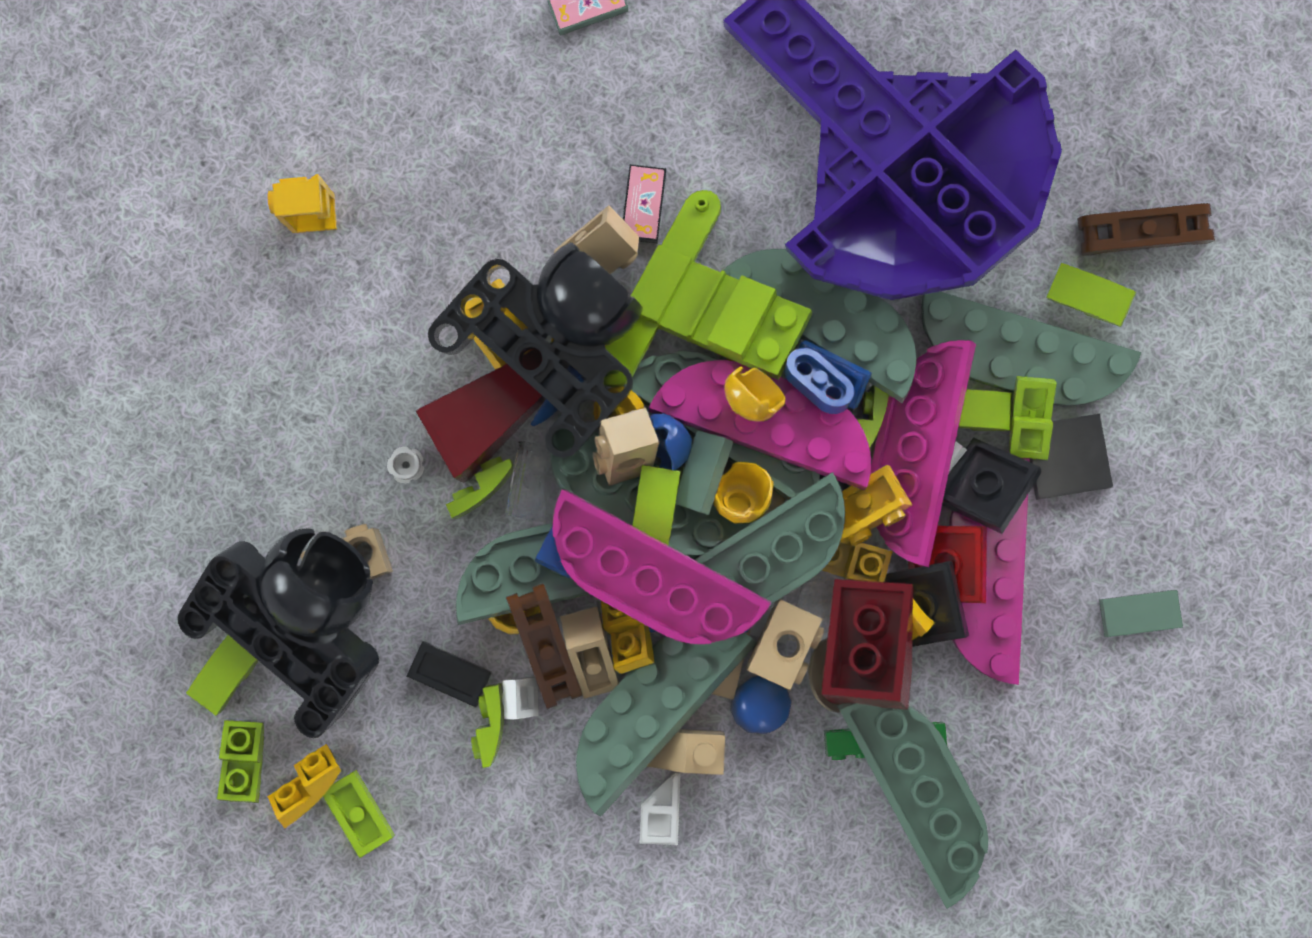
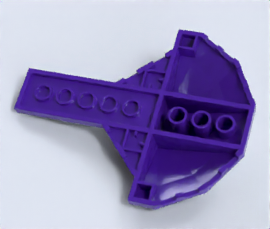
M747 0L723 20L724 28L821 125L814 220L785 244L786 251L813 279L889 300L973 286L1038 231L1062 153L1060 141L1058 142L1055 130V117L1048 100L1045 76L1016 49L988 73H971V77L948 76L947 72H917L916 76L893 75L894 71H877L806 0Z

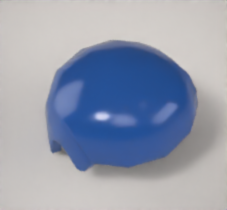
M664 413L652 414L649 418L659 440L656 457L661 460V465L658 468L675 471L689 458L692 438L684 425L672 416Z
M757 675L749 678L736 688L734 700L732 699L730 711L736 724L746 732L767 734L780 728L789 718L792 700L786 688Z

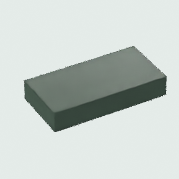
M697 431L691 447V453L687 459L678 486L676 505L709 515L734 441Z
M1177 590L1099 599L1104 637L1183 628Z

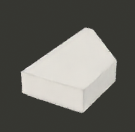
M674 772L641 803L640 844L678 845L680 772Z

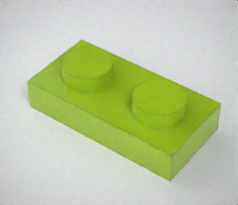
M357 770L332 784L323 795L359 858L395 836Z

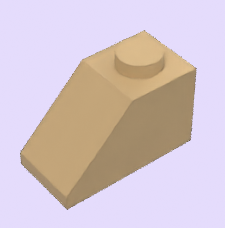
M608 205L558 246L554 253L562 246L572 242L580 251L588 254L611 274L619 267L625 269L636 259L639 236Z
M597 606L560 616L567 652L583 698L612 691L619 684L616 670L613 667L612 655Z
M680 729L647 767L682 773L724 775L725 734L723 731Z

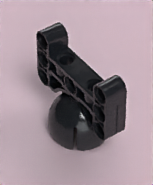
M570 242L562 246L549 258L542 269L538 285H533L509 262L503 259L488 261L431 324L428 330L429 343L437 351L454 355L464 350L475 336L478 337L562 413L546 433L545 443L551 454L556 457L565 458L573 456L600 428L601 420L608 419L633 389L631 373L605 349V345L615 342L626 335L640 318L643 307L634 297L630 296L628 298V291L602 266ZM498 269L509 271V282L503 288H494L490 283L492 273ZM475 297L481 298L484 304L482 313L474 318L468 317L464 310L467 301ZM505 308L521 320L528 329L522 330L504 314ZM453 326L457 330V340L452 346L443 347L439 341V334L445 327ZM548 336L554 339L551 344L546 340ZM529 349H537L542 355V363L534 370H527L522 364V356ZM563 359L579 372L586 381L584 380L581 383L561 365ZM611 372H621L625 375L627 384L623 391L611 393L606 389L605 379ZM593 400L600 406V416L594 422H585L579 414L580 406L585 401ZM561 429H568L574 435V445L568 451H560L554 445V436Z
M297 529L283 536L268 551L266 558L251 543L246 541L236 542L209 562L177 617L178 625L182 632L193 639L202 638L218 626L301 696L304 701L295 713L294 722L297 729L309 738L320 737L343 716L379 665V655L376 649L347 628L360 617L370 600L373 588V579H370V567L364 557L351 544L330 532H319L315 536L314 529ZM314 537L305 551L301 564L297 566L305 546Z

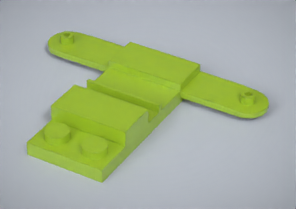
M696 191L686 199L661 245L658 244L631 294L643 307L640 318L626 335L605 347L612 356L629 370L632 377L656 332L660 329L749 368H757L764 374L779 380L789 355L794 351L812 316L811 309L777 296L776 289L742 275L738 280L726 275V272L723 270L719 272L695 262L721 212L720 199L711 191ZM616 371L608 374L605 379V385L610 387H621L627 383L625 375Z

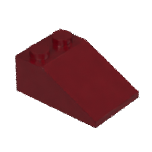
M834 579L822 695L828 701L837 704L858 703L880 708L908 710L912 676V584Z

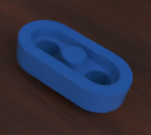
M799 348L789 355L784 368V374L788 382L820 410L829 414L842 413L849 407L854 396V387L845 375L812 349ZM798 370H804L809 375H802ZM826 395H834L837 398V400L831 399Z

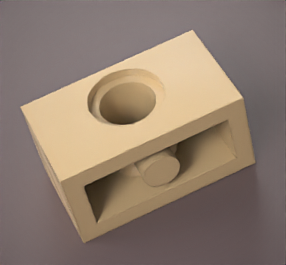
M646 408L601 420L599 436L595 437L597 452H593V460L598 474H605L610 486L640 477L642 465L654 466L659 440Z
M781 599L775 601L745 668L791 690L794 683L800 685L809 665L804 662L809 648H817L824 633V628L820 627L822 618ZM786 634L793 635L797 641L795 652L789 656L780 655L777 650L779 638Z

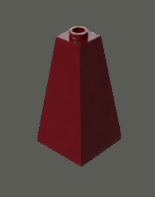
M537 349L522 356V364L527 370H534L542 363V355ZM505 364L416 410V413L454 479L465 483L481 469L480 465L487 462L544 403L546 398L508 364Z

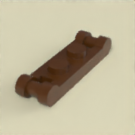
M1201 203L1081 216L1077 218L1078 230L1083 231L1084 242L1080 244L1082 256L1109 252L1212 243L1215 241L1214 229L1209 227L1208 217L1212 216L1211 204ZM1186 219L1193 220L1194 230L1188 231ZM1107 227L1109 239H1099L1098 228Z
M542 583L532 587V592L519 597L516 593L507 596L506 599L545 706L549 709L557 706V701L570 696L573 700L583 695L548 594ZM539 606L541 612L529 617L525 616L524 611ZM565 681V682L562 683V684H559V685H556V686H554V687H551V686H553V685H555V684H558V683H561V682Z

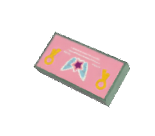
M547 0L560 36L629 12L626 0Z

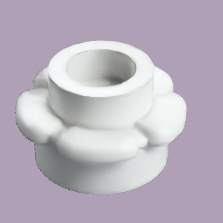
M406 446L399 447L394 450L391 458L388 459L387 468L389 473L394 475V479L397 482L407 484L411 480H418L424 472V466L422 465L424 458L417 449L410 450ZM406 461L410 464L407 469L403 467V463Z

